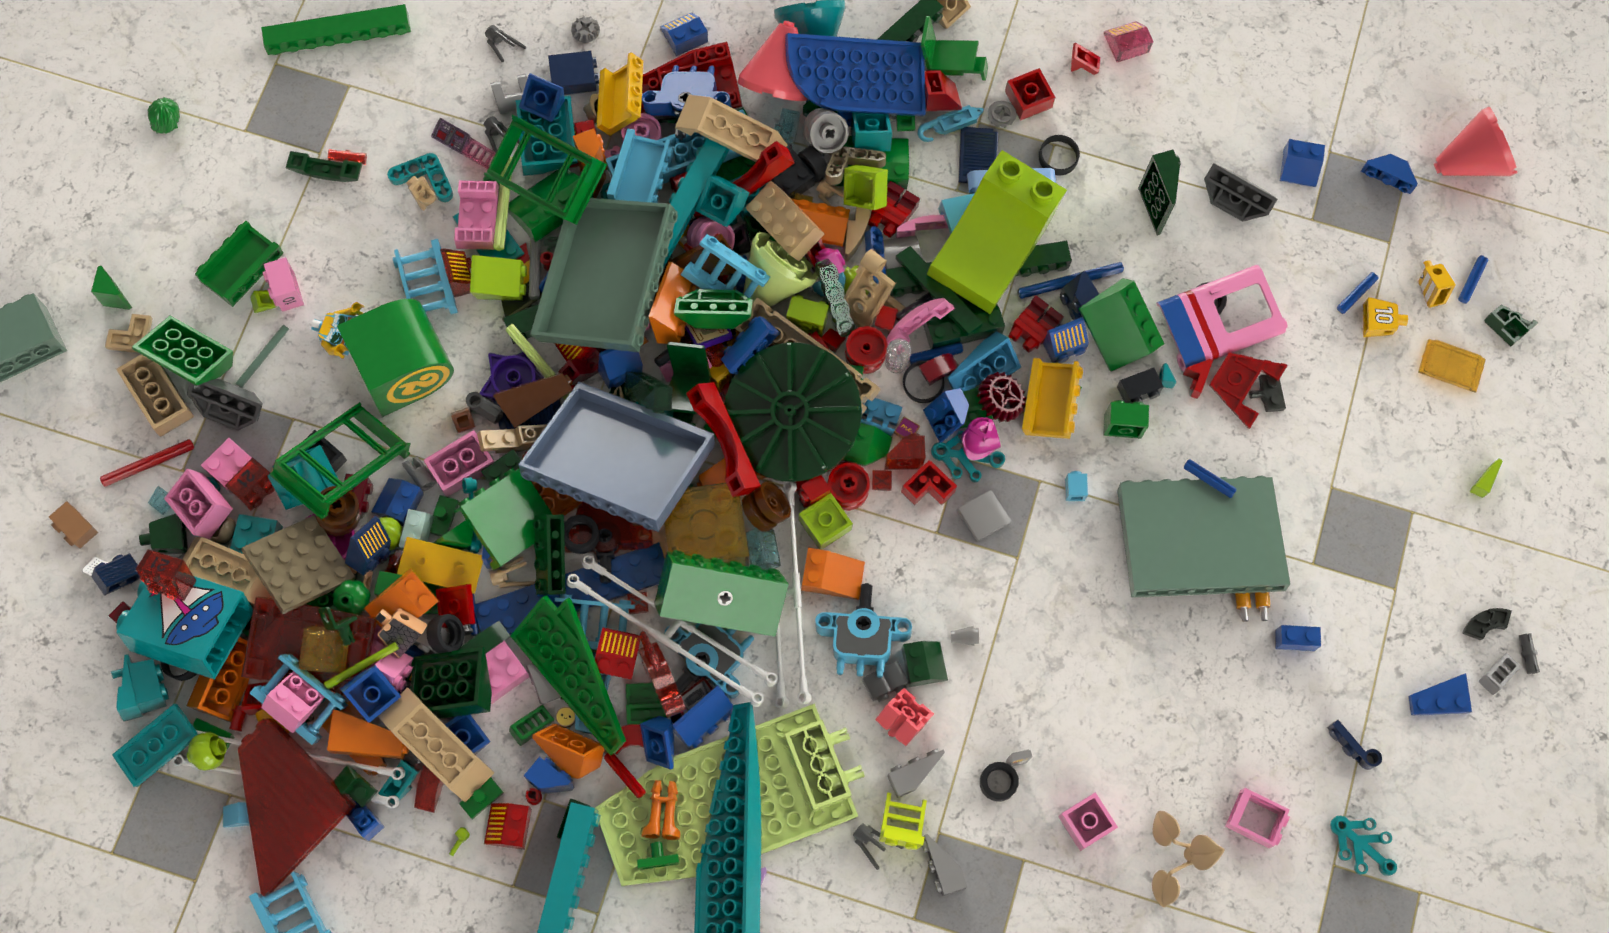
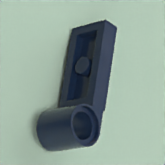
M1336 720L1327 727L1330 736L1334 740L1339 741L1343 746L1342 749L1345 754L1355 759L1362 768L1370 770L1381 764V753L1376 749L1365 751L1339 720ZM1367 755L1373 757V764L1368 762Z

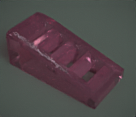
M473 138L469 140L462 152V155L486 169L489 168L488 164L496 154V152ZM474 145L477 146L473 155H471L470 151L472 150ZM480 149L484 150L479 159L476 158ZM486 153H489L490 155L484 163L482 160Z

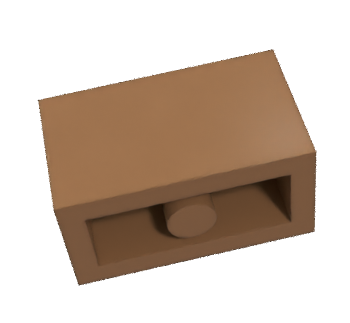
M68 501L49 516L53 521L51 526L58 533L62 531L66 535L64 540L71 546L75 544L77 547L82 548L99 533Z

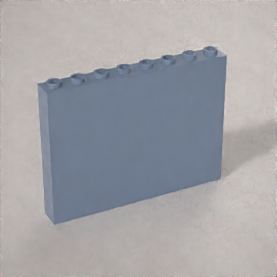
M578 382L518 465L521 476L528 481L532 480L545 488L549 487L560 494L569 495L577 501L586 502L594 508L608 511L611 515H618L631 523L635 522L648 530L652 529L659 532L715 447L714 434Z

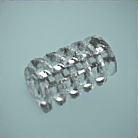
M901 338L894 339L888 345L885 366L892 373H901L908 367L911 346L906 340Z

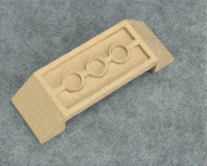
M688 95L675 125L676 129L690 136L697 132L754 162L758 160L761 152L775 141H778L786 148L788 146L778 131L711 97Z
M204 537L194 538L176 569L177 571L242 591L249 603L268 613H272L276 606V603L244 554Z
M407 687L400 694L401 697L378 716L379 719L453 793L466 802L473 795L474 791L478 790L494 772Z

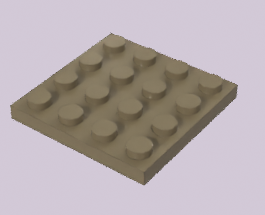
M314 515L242 547L244 556L282 614L335 590L345 580L354 581L355 579L354 574L348 565L345 564L344 559L324 529L319 526Z

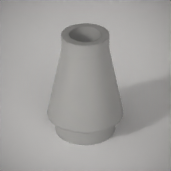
M971 626L951 631V643L956 642L973 646L974 644H979V628Z

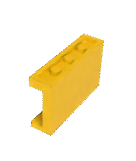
M632 52L628 53L627 64L614 73L606 68L600 70L597 128L609 136L641 117L643 60Z
M1033 358L1022 425L1025 435L1070 439L1071 433H1074L1075 430L1073 417L1077 414L1078 410L1076 398L1080 396L1079 379L1083 377V368L1078 361H1074V364L1042 362L1041 358Z

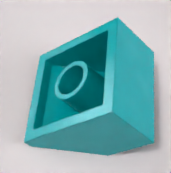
M709 176L695 211L728 227L743 210L750 192L720 176Z

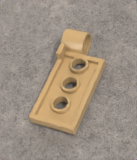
M870 249L861 259L860 265L856 270L857 274L837 308L840 313L858 327H871L896 284L881 272L887 261L873 249ZM873 276L877 277L878 284L874 282ZM865 289L871 293V297L866 295ZM858 303L863 306V310L858 308Z

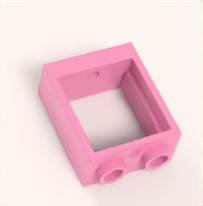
M1244 788L1238 794L1225 827L1267 848L1278 845L1282 838L1280 832L1282 827H1286L1290 816H1288L1290 809ZM1249 800L1278 814L1268 839L1238 825Z

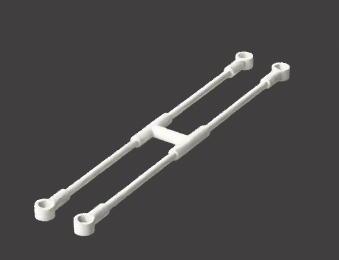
M785 482L783 490L786 492L791 506L790 532L793 562V588L787 590L786 597L793 596L794 608L796 609L800 666V692L797 695V701L802 704H808L811 701V694L808 693L804 667L801 586L797 564L794 520V492L797 489V485L795 482ZM774 529L769 531L771 568L776 569ZM779 622L776 633L778 697L775 700V705L778 708L785 709L789 706V699L786 697L785 682H783Z
M584 556L582 566L585 569H593L600 575H605L655 608L653 600L607 572V569L595 562L593 556ZM576 574L568 576V587L577 588L585 594L596 598L647 631V634L676 653H681L737 689L740 694L750 700L753 706L759 707L762 704L764 697L761 693H753L744 686L738 685L682 649L679 644L670 639L679 626L691 633H695L751 669L754 674L764 679L767 686L772 687L776 684L778 677L775 673H767L758 666L752 665L696 629V626L688 621L669 618L673 623L663 635L592 591V588L581 582Z
M196 730V732H197L198 734L206 733V732H203V731H197V730ZM221 736L219 738L223 739L225 743L271 751L274 754L286 756L282 776L265 775L224 766L213 769L264 779L271 783L297 788L305 787L340 795L342 794L337 788L306 783L303 780L290 778L294 758L312 759L343 766L348 764L354 768L391 776L395 780L402 779L405 776V770L401 767L370 766L314 755L301 750L280 746L272 747ZM177 754L172 758V763L176 767H195L183 754ZM178 757L182 759L180 764L177 761ZM396 770L401 772L400 777L395 775ZM374 795L371 799L372 802L386 805L388 808H396L400 803L397 796ZM391 798L395 800L394 806L390 804Z

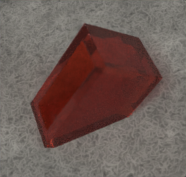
M423 765L417 784L414 808L435 813L444 783L425 765Z

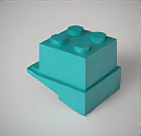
M321 445L306 451L338 478ZM299 455L286 463L319 492L328 487L335 486ZM270 474L267 475L285 510L302 505L297 498L275 481Z
M129 654L124 655L123 668L111 671L113 679L122 677V686L118 687L116 708L125 722L143 717L144 713L166 707V700L169 699L165 684L161 683L165 679L160 664L156 665L154 659L133 663Z

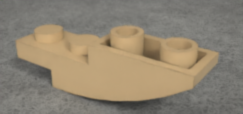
M547 425L517 426L515 429L479 431L477 436L481 451H495L496 454L508 453L512 449L515 452L529 450Z

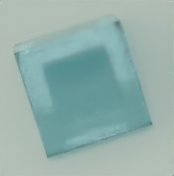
M158 486L148 503L164 515L170 508V505L164 499L168 492Z

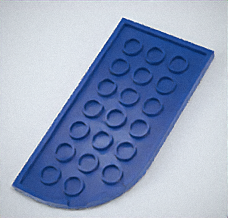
M787 33L785 35L786 62L791 78L800 92L814 104L824 109L838 112L908 116L926 115L925 66L920 42Z

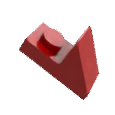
M1073 43L1071 72L1082 68L1093 75L1098 74L1101 57L1078 43Z
M1212 359L1187 367L1183 372L1184 376L1193 379L1190 385L1192 390L1190 397L1198 399L1202 393L1213 363Z

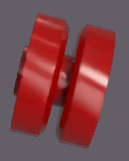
M869 326L858 327L852 331L847 338L845 348L847 364L864 366L863 374L874 373L880 369L885 361L888 347L885 336L878 329Z
M843 463L831 471L828 477V486L831 489L830 493L841 508L850 511L858 509L866 501L870 479L863 467L855 463Z

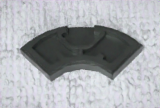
M1492 608L1482 611L1466 624L1462 634L1483 640L1486 633L1492 629L1505 630L1508 627L1512 610Z

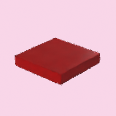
M471 584L436 589L438 616L451 614L459 618L463 626L475 624ZM445 623L442 624L443 629L448 628Z

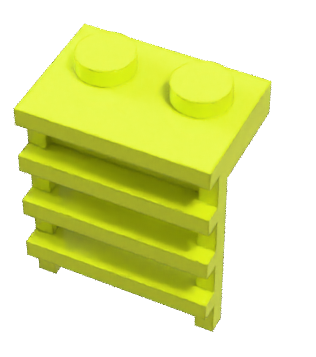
M887 792L879 842H884L890 846H904L910 850L919 849L923 846L925 838L922 836L927 800L923 799L921 807L890 801L892 793ZM889 806L919 812L920 818L916 819L888 813ZM887 819L918 824V831L887 825Z

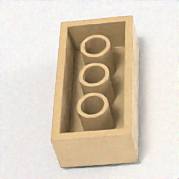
M772 181L745 207L783 249L798 261L824 235L818 226Z
M139 355L116 369L153 430L160 437L194 417L161 365L143 355Z

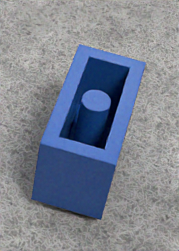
M1281 625L1275 630L1276 649L1316 651L1321 647V627Z

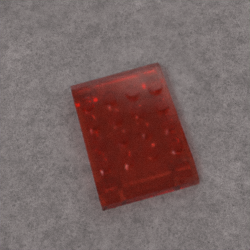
M256 597L241 677L270 681L284 664L278 657L283 654H292L299 660V665L324 684L327 680L371 655L377 620L371 616L330 609L335 622L350 616L358 617L357 620L349 625L356 641L354 643L351 642L350 645L343 646L338 630L325 629L318 611L321 607L304 604L282 614L272 598ZM368 667L333 686L330 690L333 693L337 692L342 696H346L340 688L355 676L367 670ZM289 669L279 683L289 676L293 670Z

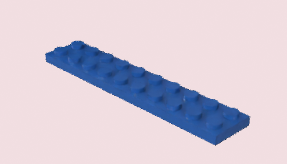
M658 542L611 559L612 575L637 591L658 585L665 561L660 543ZM581 568L565 574L566 595H572V599L600 602L577 588L568 587L567 578L570 574H576L581 582L608 601L631 594V592L614 581L608 584L601 583L600 574L593 569ZM535 584L474 604V613L480 632L500 621L509 635H511L538 601L546 595H536ZM560 594L547 595L557 608L561 605V602H555V597L560 598ZM573 603L576 612L580 611L581 604Z

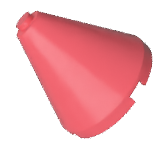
M790 21L779 23L739 74V85L762 94V92L772 94V97L807 101V98L793 82L786 62L785 35L787 33L798 34V29L794 26L795 23Z
M1490 107L1482 109L1436 158L1437 163L1434 164L1437 174L1441 173L1442 176H1512L1518 173L1517 170L1515 171L1517 167L1508 142Z

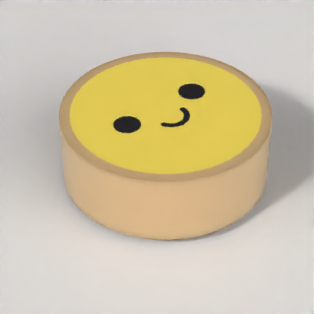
M562 707L556 713V721L564 728L571 727L575 723V713L570 707Z

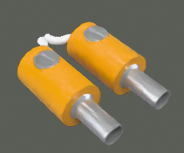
M1255 592L1256 608L1260 609L1261 621H1268L1267 608L1271 607L1269 592ZM1235 593L1236 608L1241 609L1242 622L1249 621L1248 609L1251 608L1250 593Z

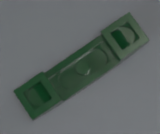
M290 151L286 169L323 180L353 182L358 181L363 164L344 160L342 163L312 158L306 153Z
M498 621L462 645L459 650L483 646L485 653H488L500 643L509 639L510 635L501 622Z

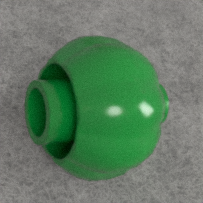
M345 580L333 592V605L343 616H359L365 611L364 607L370 603V591L361 581Z

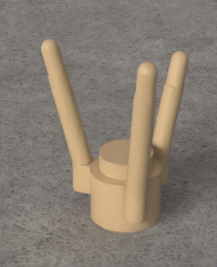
M825 179L817 186L816 190L820 193L818 197L829 206L831 204L826 197L831 198L836 193L844 198V191L835 185L826 183Z
M519 557L495 570L489 571L493 586L499 585L500 588L530 586L535 584V581L505 582L509 580L508 572L527 564V562L518 563L523 560V557Z

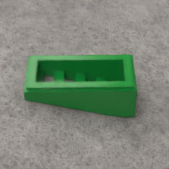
M542 704L512 724L509 732L517 743L522 746L532 738L533 734L554 722V718ZM540 713L546 721L542 722L538 714ZM532 718L537 722V727L531 721ZM527 723V725L531 728V731H528L524 724ZM519 728H520L521 731L524 733L523 736H522V734L519 732V730H518Z

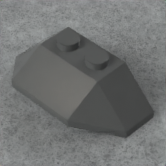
M1215 163L1212 164L1204 178L1210 203L1242 222L1269 215L1278 200L1259 186Z
M214 379L197 386L189 383L187 391L188 397L192 399L203 417L237 431L257 422L263 403L255 393L221 379Z

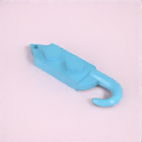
M968 105L962 107V110H954L938 116L937 119L926 122L918 128V137L924 142H931L934 140L933 138H927L923 135V132L933 128L937 133L946 135L975 124L983 113L984 108L970 107Z

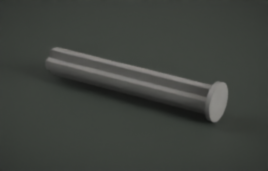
M530 237L529 297L531 300H538L540 298L541 239L535 243Z

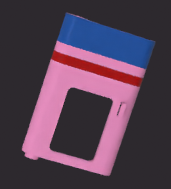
M1254 265L1156 302L1162 311L1178 349L1177 362L1182 371L1205 360H1216L1228 355L1229 352L1234 353L1286 332L1287 322L1282 318L1259 265ZM1258 284L1272 314L1271 318L1232 333H1227L1214 300Z

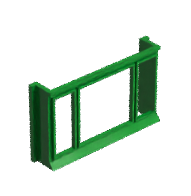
M512 114V122L487 172H484L483 175L497 181L499 184L560 218L577 225L607 164ZM522 131H525L504 176H501ZM531 135L568 154L546 200L509 180ZM575 158L585 163V166L562 210L551 203Z
M360 402L276 459L273 471L270 473V476L321 520L328 515L330 505L396 456L400 455L405 459L410 455L409 448L411 443L403 441L362 407ZM353 417L387 444L390 449L385 450L350 419ZM344 424L376 450L380 456L347 480L341 482L305 450ZM299 455L334 484L336 488L323 496L286 463Z

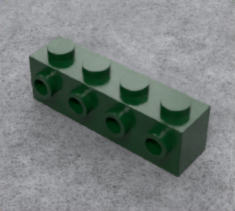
M564 514L535 515L533 527L535 530L534 549L536 560L534 568L536 570V595L566 594Z

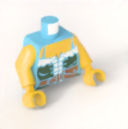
M355 302L350 308L327 313L324 321L313 320L311 330L319 332L318 338L321 341V346L329 355L339 356L342 359L345 357L343 354L349 355V350L337 325L356 317V315L363 314L360 309L364 308V305Z

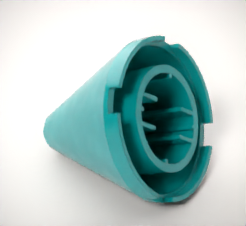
M820 0L814 3L805 4L804 2L774 9V17L778 24L784 21L795 23L794 26L797 27L798 34L837 37L846 9L845 0Z

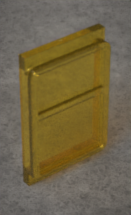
M1428 339L1418 373L1476 393L1486 359L1481 355L1442 341Z

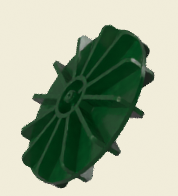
M787 342L756 352L755 356H752L745 366H741L738 370L739 373L732 377L724 403L754 471L765 477L785 482L805 481L830 471L848 454L854 445L860 429L862 417L861 398L852 374L834 355L811 344Z

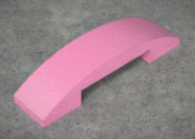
M944 215L922 216L900 225L896 230V238L915 236V231L944 229L948 228Z
M944 298L931 300L918 306L904 316L891 330L886 338L887 345L894 351H898L910 342L908 335L934 316L941 319L955 309L954 306Z

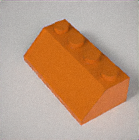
M594 128L573 136L575 148L606 163L603 140L600 134H596ZM578 160L579 170L582 173L585 163ZM607 166L593 192L594 198H597L607 178Z
M792 199L824 233L821 237L823 243L843 247L850 209L842 206H829L825 203H813L804 199Z
M668 262L648 316L658 344H668V342L680 343L681 337L685 334L686 322L674 316L676 298L683 297L699 289L698 286L681 276L683 269L673 262Z
M239 637L215 679L199 675L186 706L204 714L231 722L234 712L232 709H235V705L239 706L260 656L261 646Z

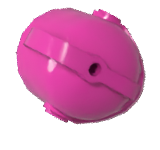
M979 417L969 423L968 428L961 437L964 453L973 461L985 458L994 450L1001 448L995 424L989 418Z

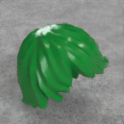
M163 97L153 101L147 110L151 129L156 131L157 134H167L178 128L177 123L180 118V109L177 102Z

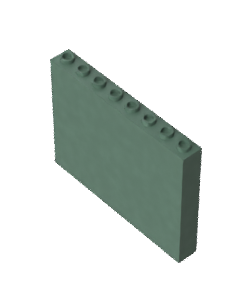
M590 198L577 225L563 220L530 335L539 342L639 352L644 342L645 329L649 324L648 316L654 303L655 293L658 291L659 278L663 273L664 260L668 255L669 242L673 237V227L678 218V212L673 206L666 203Z
M1240 476L1233 479L1220 477L1237 489L1232 498L1227 497L1201 479L1190 480L1184 478L1179 481L1163 479L1161 481L1144 480L1142 482L1127 480L1120 483L1117 494L1131 597L1286 591L1290 586V578L1273 478L1266 476H1257L1255 478Z

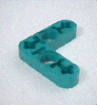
M427 153L390 168L387 173L389 181L393 185H401L413 176L419 178L427 174L439 201L448 202L453 198L452 188L437 155L434 153ZM432 160L434 164L430 165L428 161ZM411 166L419 167L417 172H409ZM397 173L399 178L396 179L394 174ZM441 174L443 177L440 181H434L433 176ZM441 186L444 187L445 191L447 192V195L444 196L442 194L440 188Z

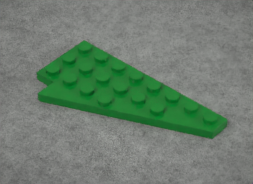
M547 595L543 596L510 637L611 756L626 742V739L572 600L570 598L565 599L557 608Z

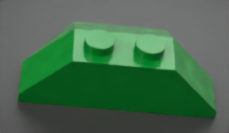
M697 289L683 297L676 298L674 316L694 328L734 329L751 317L753 300L737 290Z
M861 423L854 445L842 461L867 466L881 458L887 457L893 437L876 426Z

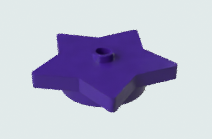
M524 352L509 356L489 353L491 376L481 389L480 394L484 398L495 399L493 394L544 377L536 370V366Z

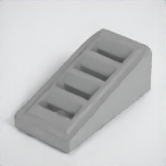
M1505 653L1479 680V683L1494 695L1501 690L1521 666ZM1503 662H1505L1512 670H1509V669L1503 664Z

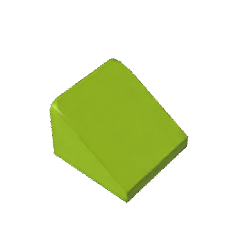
M268 290L253 291L250 296L254 313L277 307L273 299L270 298Z

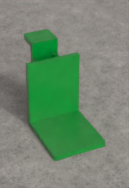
M926 16L921 49L927 71L940 70L945 75L963 76L964 73L981 74L982 80L986 81L988 71L987 58L976 57L979 41L936 40L931 18Z

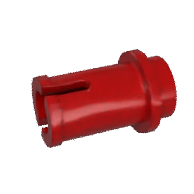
M549 251L543 252L540 256V261L546 271H549L554 255Z
M235 705V709H232L234 712L229 729L242 732L246 713L241 710V706Z
M530 788L529 791H526V800L531 805H537L542 800V794L539 790ZM536 794V799H531V795Z

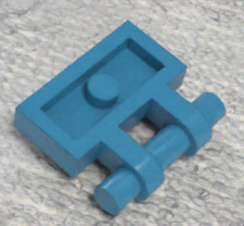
M874 398L873 401L868 399L864 404L867 409L862 414L867 416L866 420L861 418V423L876 426L888 435L893 436L895 429L889 428L888 425H897L902 407ZM872 419L882 421L883 424L880 425L872 422Z

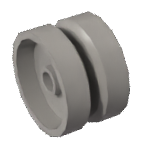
M818 108L810 112L802 126L806 141L824 153H833L841 149L849 135L846 121L834 111L824 108Z

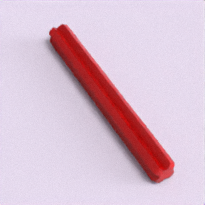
M187 439L100 477V481L104 487H107L194 449V444L190 439Z

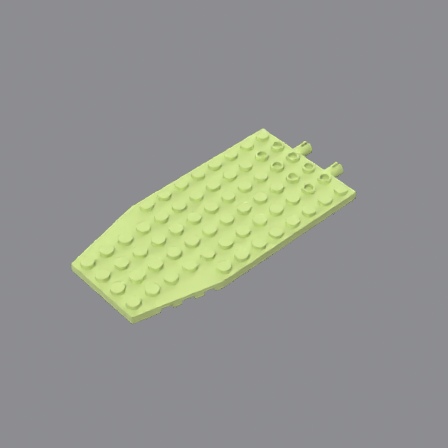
M815 704L755 726L761 797V855L858 817L851 799L852 794L848 783L865 777L861 765L843 771L833 748L835 744L850 740L846 727L829 734L823 720L819 717ZM729 736L674 756V768L671 770L657 765L652 770L643 774V776L637 779L646 791L645 795L641 798H637L626 786L623 790L595 807L599 811L598 814L601 815L600 826L621 886L696 877L697 864L701 862L702 853H700L701 846L705 844L707 832H705L706 824L709 823L711 818L709 811L716 780H719L721 774L719 767L721 761H724L726 752L724 745ZM655 780H661L662 792L660 797H668L669 781L676 782L678 794L676 795L674 822L681 834L678 840L662 838L665 804H661L660 837L657 839L642 837V830L648 825L652 807V800L650 799L652 796L651 789ZM662 841L664 856L679 855L680 864L638 869L637 860L652 858L650 847L652 842Z

